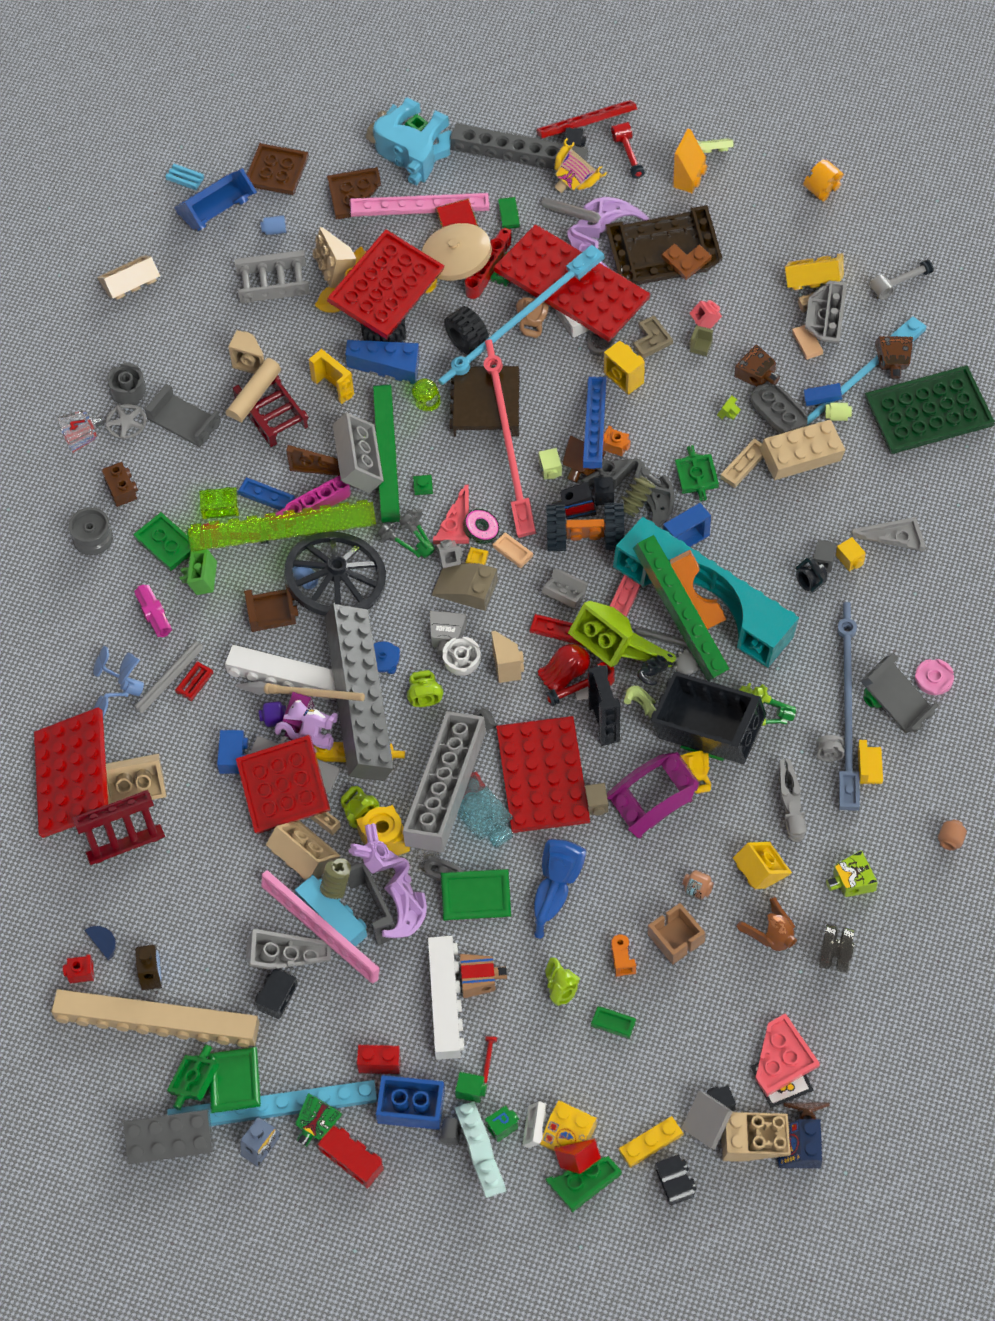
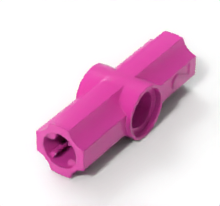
M143 584L138 586L134 593L141 605L147 622H150L157 637L163 638L168 636L172 628L159 599H156L149 585Z

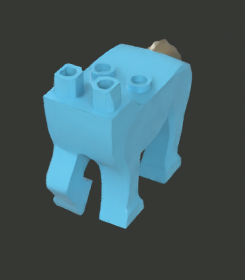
M406 97L403 104L398 108L393 104L387 113L386 111H379L377 120L368 127L365 136L369 142L375 144L378 154L397 166L407 169L410 173L408 177L409 183L418 185L420 181L425 183L437 160L450 155L451 131L448 130L440 134L442 130L449 126V117L436 110L433 113L432 119L422 131L410 126L401 125L409 117L421 112L420 103ZM437 137V144L433 145L434 140Z

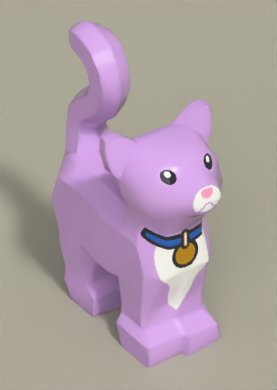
M296 700L290 707L288 714L284 715V719L302 720L300 733H295L292 726L286 722L277 723L275 733L280 735L281 730L285 729L293 740L310 735L313 745L330 750L333 747L334 738L328 733L322 735L321 730L322 728L331 729L333 723L337 722L338 714L333 713L329 716L317 709L307 708L300 700Z

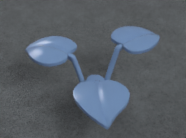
M102 646L100 654L95 661L94 676L99 677L102 670L119 678L118 683L121 684L120 688L123 692L106 693L104 697L100 696L94 709L97 707L102 709L103 718L108 708L109 697H128L129 694L139 697L144 687L143 682L128 678L140 660L132 653H127L120 665V674H117L105 666L109 658V651L106 646Z

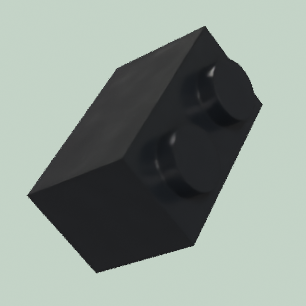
M273 969L271 974H267L264 981L265 986L262 991L257 993L255 1002L258 1011L280 1020L298 983L295 976L278 969Z

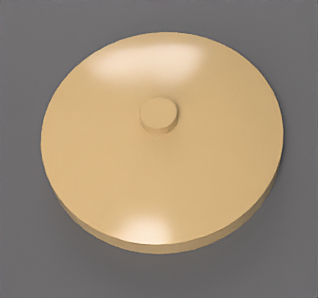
M467 223L452 224L439 229L427 239L422 249V252L445 266L437 278L447 281L460 280L474 275L486 265L492 251L487 233L480 227Z

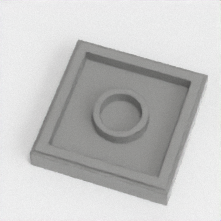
M698 1091L681 1129L709 1148L715 1149L733 1111L705 1092Z

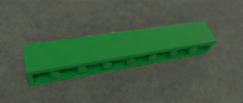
M652 535L637 543L633 547L634 552L707 681L729 670L726 661L656 537Z

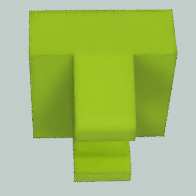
M731 395L717 416L721 419L727 416L734 420L741 411L735 404L737 399Z

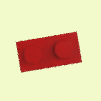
M358 1045L357 1068L359 1073L400 1074V1046Z

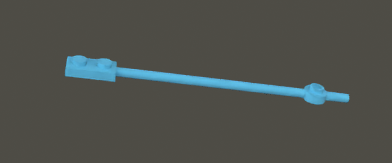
M593 245L589 246L566 266L568 272L487 340H492V343L496 342L575 276L577 279H581L605 259L604 253ZM485 341L466 357L459 356L454 358L451 362L452 369L438 379V382L444 385L453 376L466 374L470 370L469 363L486 350Z
M912 316L891 336L913 337L914 341L926 331V325ZM878 356L873 358L841 386L842 395L879 364ZM835 401L822 403L807 416V426L825 411L826 404L834 403Z

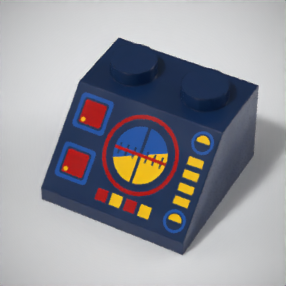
M799 1119L789 1122L790 1156L778 1157V1168L821 1169L823 1160L821 1119Z

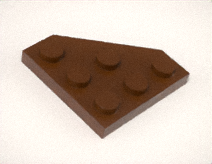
M378 167L327 176L336 220L351 217L350 199L370 198L379 188L381 179Z

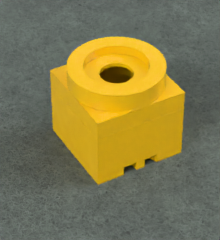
M393 805L374 808L367 812L365 816L356 819L358 834L364 845L368 843L365 825L376 824L378 840L382 841L388 847V850L397 856L410 851V847L405 846L404 827L401 818Z

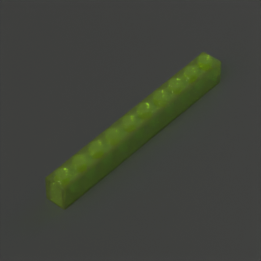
M366 499L356 501L357 504L354 505L344 502L339 503V507L331 508V505L320 506L319 510H313V507L303 508L302 512L295 513L294 510L283 511V515L277 516L276 513H267L263 518L253 515L247 516L246 520L239 521V518L228 519V523H220L219 520L211 521L207 526H202L201 523L191 524V528H187L190 552L313 535L321 532L376 525L373 502H368Z

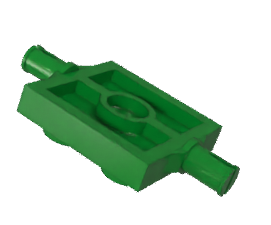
M691 445V448L690 446L687 447L689 456L675 459L682 494L698 492L699 500L706 501L705 491L719 488L712 455H696L694 446Z
M205 1044L200 1055L184 1056L167 1089V1092L171 1095L178 1096L173 1108L181 1110L185 1100L194 1099L201 1101L220 1065L215 1060L207 1059L212 1050L211 1046Z

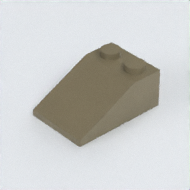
M461 563L460 565L443 568L432 596L486 611L498 581L497 568L479 563Z

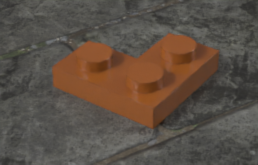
M676 244L662 253V258L685 280L712 259V256L701 245L697 246L688 255Z

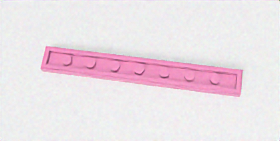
M488 193L350 199L351 217L438 213V207L467 199L472 211H489L490 207Z
M268 870L262 873L261 887L367 980L373 984L378 980L380 968Z

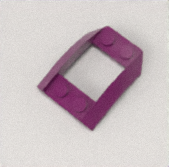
M678 752L661 754L624 777L607 792V799H610L629 826L628 830L640 839L648 829H652L669 814L683 805L691 803L694 792L698 789L699 781ZM662 766L679 792L645 813L629 790V787L655 768Z

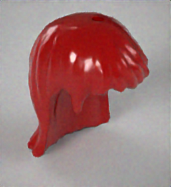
M567 644L554 653L547 665L539 668L537 671L538 676L548 689H554L555 692L565 689L573 679L587 671L590 666V655L579 645Z

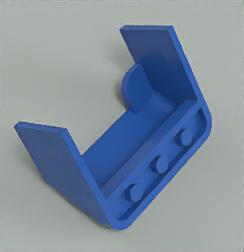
M242 168L222 177L178 204L174 209L192 230L197 229V231H200L206 227L205 223L234 204L239 203L242 205L249 200V196L257 193Z

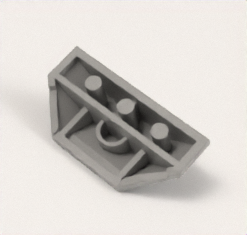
M828 281L809 297L805 329L820 341L840 342L847 289L846 282Z

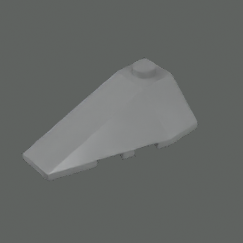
M252 929L247 940L246 960L249 966L264 969L329 962L331 960V947L323 940Z

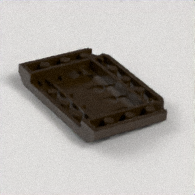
M708 205L690 208V212L624 225L622 221L605 224L617 273L636 285L682 277L662 258V253L674 244L686 255L701 245L712 256V259L694 274L707 272L722 261V254Z

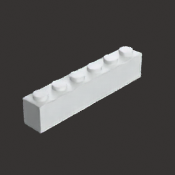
M232 645L225 662L227 673L233 677L240 676L253 682L262 681L279 686L335 691L332 669ZM320 697V698H322V699H324V700H329V699H331V700H335V701H336V699H334V698H323V697Z
M453 936L428 937L436 1060L461 1058V1051L465 1050L464 1038H460L459 1031H463V1020L458 1019V1012H462L461 999L457 1000V993H461L460 980L456 981L455 975L459 974V962L454 960V955H458L457 943H453Z

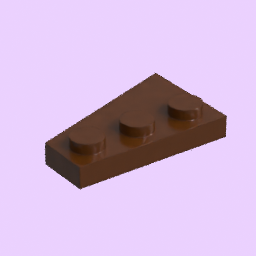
M287 445L286 452L290 471L340 476L338 458Z

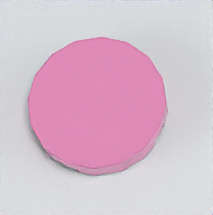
M928 659L920 663L916 669L915 681L921 691L929 695H941L952 687L954 672L950 665L943 660Z

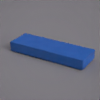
M247 477L238 490V495L279 511L284 509L289 502L296 499L292 494Z

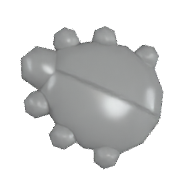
M685 649L683 653L678 652L679 657H676V663L673 666L674 670L686 675L699 671L698 663L691 654L690 649Z

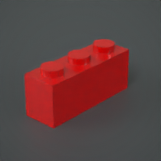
M334 1125L318 1143L319 1151L367 1189L384 1170L383 1160L376 1153L370 1154L365 1150L366 1146L359 1140L355 1142L351 1139L350 1134L342 1127L338 1129Z

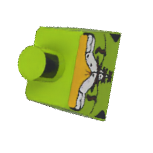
M862 850L837 863L833 870L834 877L826 880L830 891L840 888L845 897L875 892L878 881Z

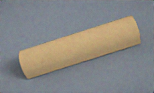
M271 358L264 360L226 410L227 416L242 423L280 373L281 368L275 360Z

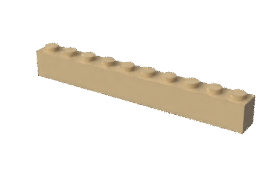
M59 989L56 991L51 1011L57 1022L65 1024L75 1022L81 1026H88L90 1024L102 1029L113 1027L124 1032L135 1030L140 1034H148L150 1032L162 1037L172 1035L184 1040L188 1038H195L201 1042H208L210 1040L217 1041V1043L222 1045H228L229 1043L237 1044L244 1048L255 1046L260 1025L258 1016Z

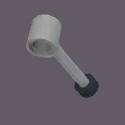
M927 259L920 263V267L891 280L887 279L884 275H878L870 282V287L880 300L887 299L894 292L893 286L921 273L924 275L932 273L934 271L933 264Z

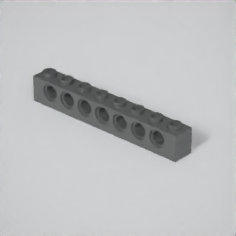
M459 123L455 124L450 137L451 150L555 170L556 155L561 147H563L562 143ZM573 146L572 150L588 162V148Z

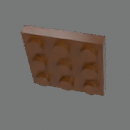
M259 143L247 176L254 188L294 196L308 161L309 153Z

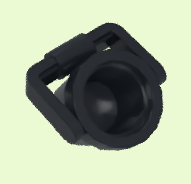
M812 557L804 559L795 568L797 570L796 577L798 583L805 591L813 593L827 581L826 568L823 564L815 562Z

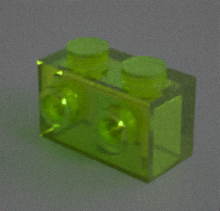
M236 487L199 491L202 519L239 516V499Z

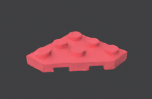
M786 1013L767 1025L755 1078L766 1097L818 1068L820 1065Z

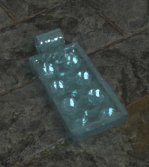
M472 771L457 814L479 840L488 835L493 846L498 848L513 838L512 831L506 825L513 817L475 772Z

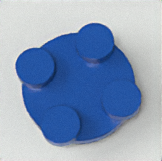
M385 641L375 643L374 649L378 672L394 674L400 660L399 647Z

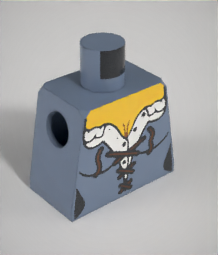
M258 1117L240 1141L241 1156L258 1167L281 1137V1133Z

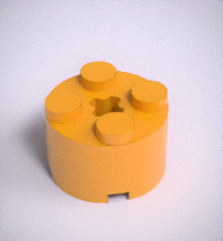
M823 159L812 168L811 172L813 173L811 177L807 176L805 178L803 186L824 202L832 190L837 191L841 186L839 181L844 174L830 161Z

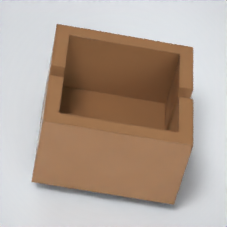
M681 903L667 911L666 918L662 915L648 925V936L672 965L685 957L687 950L692 952L705 943L706 932Z

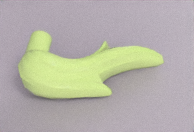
M631 686L626 689L624 703L630 704L632 700L638 702L643 707L645 716L648 715L651 718L653 711H656L653 705L656 701L640 686Z

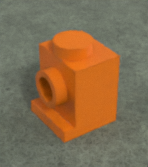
M608 426L604 434L603 450L622 457L625 450L628 451L631 445L629 434Z

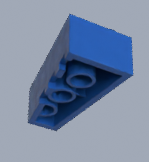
M347 340L345 353L347 367L368 373L372 371L378 373L379 376L385 377L387 375L395 377V380L398 381L406 380L410 381V384H417L420 359L419 343Z

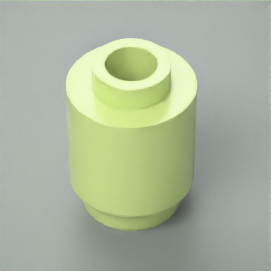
M830 403L825 405V419L848 421V417L852 416V406H848V403Z

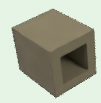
M605 783L585 785L589 815L600 816L608 813Z

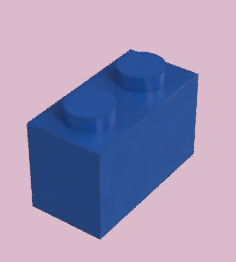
M220 730L217 761L219 774H240L236 758L245 756V749H248V738H245L244 730Z

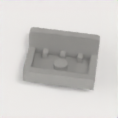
M555 568L552 578L543 586L541 593L575 608L585 598L588 583Z

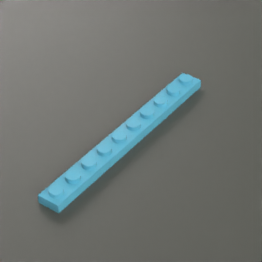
M375 1080L260 1096L261 1107L211 1113V1104L208 1103L182 1107L181 1110L175 1108L167 1109V1112L170 1115L209 1109L211 1126L256 1120L258 1117L264 1119L299 1114L308 1093L333 1108L377 1103Z

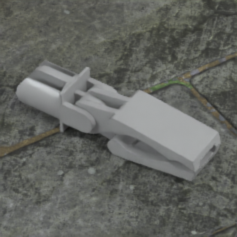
M783 759L780 760L779 786L780 801L785 809L784 824H786L790 839L793 842H800L805 838L807 832L805 812L800 813L801 790L791 760ZM786 773H787V777H786V778H787V780L789 781V783L791 784V787H792V790H793L792 794L789 792V790L787 789V787H786V785H785V774H786Z

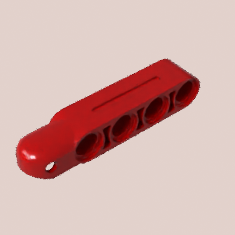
M502 228L497 236L490 241L492 251L486 265L477 273L465 279V294L469 299H477L491 280L494 266L504 257L511 245L512 230Z

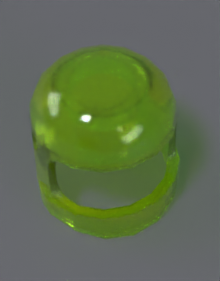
M428 378L419 379L414 383L412 396L416 407L423 411L437 409L441 404V397L436 384ZM437 394V402L433 406H427L426 402L432 400Z

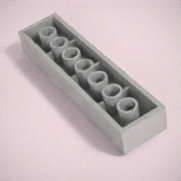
M446 711L403 829L405 846L444 852L486 734L484 717Z

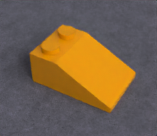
M691 129L686 130L674 153L673 187L689 193H693L695 187H699L701 176L705 175L707 171V165H705L706 157Z

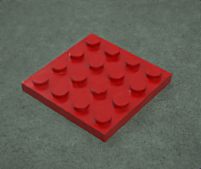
M310 735L236 758L256 834L275 829L276 826L293 823L331 811Z

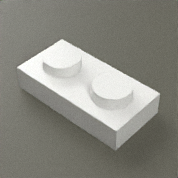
M536 1102L528 1106L522 1146L531 1148L540 1144L543 1138V1122L546 1118L545 1103Z

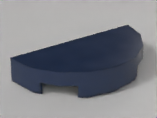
M92 926L85 929V933L107 961H109L114 956L116 949V939L113 933L102 926Z

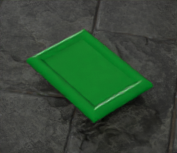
M509 869L440 873L443 921L512 917Z
M257 1047L210 1053L208 1059L215 1060L220 1064L210 1083L211 1113L261 1107Z

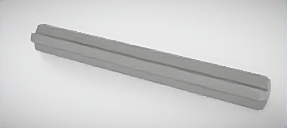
M195 641L135 704V709L139 713H143L203 650V645Z

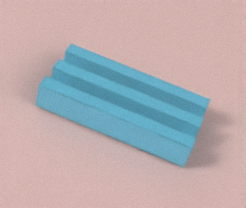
M173 164L169 174H166V180L194 190L198 189L204 179V174L177 164Z

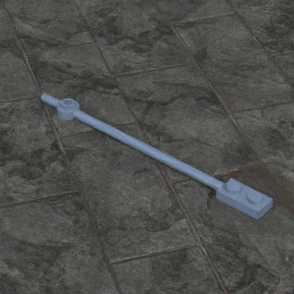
M844 602L843 619L838 623L837 632L843 638L845 727V771H839V810L859 811V772H853L851 638L856 634L857 624L851 619V603Z

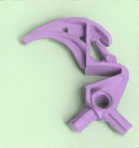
M601 197L592 200L583 208L599 213L601 216L599 222L594 225H588L589 221L579 220L578 224L568 229L567 236L570 245L581 252L591 245L598 249L599 241L592 238H600V233L605 231V224H610L612 221L623 216H636L643 221L649 220V218L638 208L626 201L612 197Z
M367 824L365 829L368 843L365 846L351 844L349 854L362 857L364 865L372 874L394 868L395 874L385 886V890L394 899L398 913L397 924L392 930H383L382 936L388 938L408 937L416 932L426 917L427 904L425 893H413L410 885L411 877L408 875L409 862L388 850V847L378 840L376 824Z

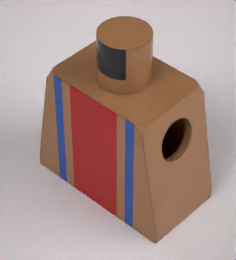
M460 954L463 998L493 992L496 990L495 980L507 979L506 967H494L492 956Z

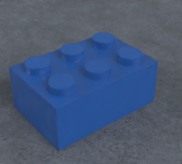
M382 1075L376 1111L377 1123L440 1130L445 1096L444 1081Z

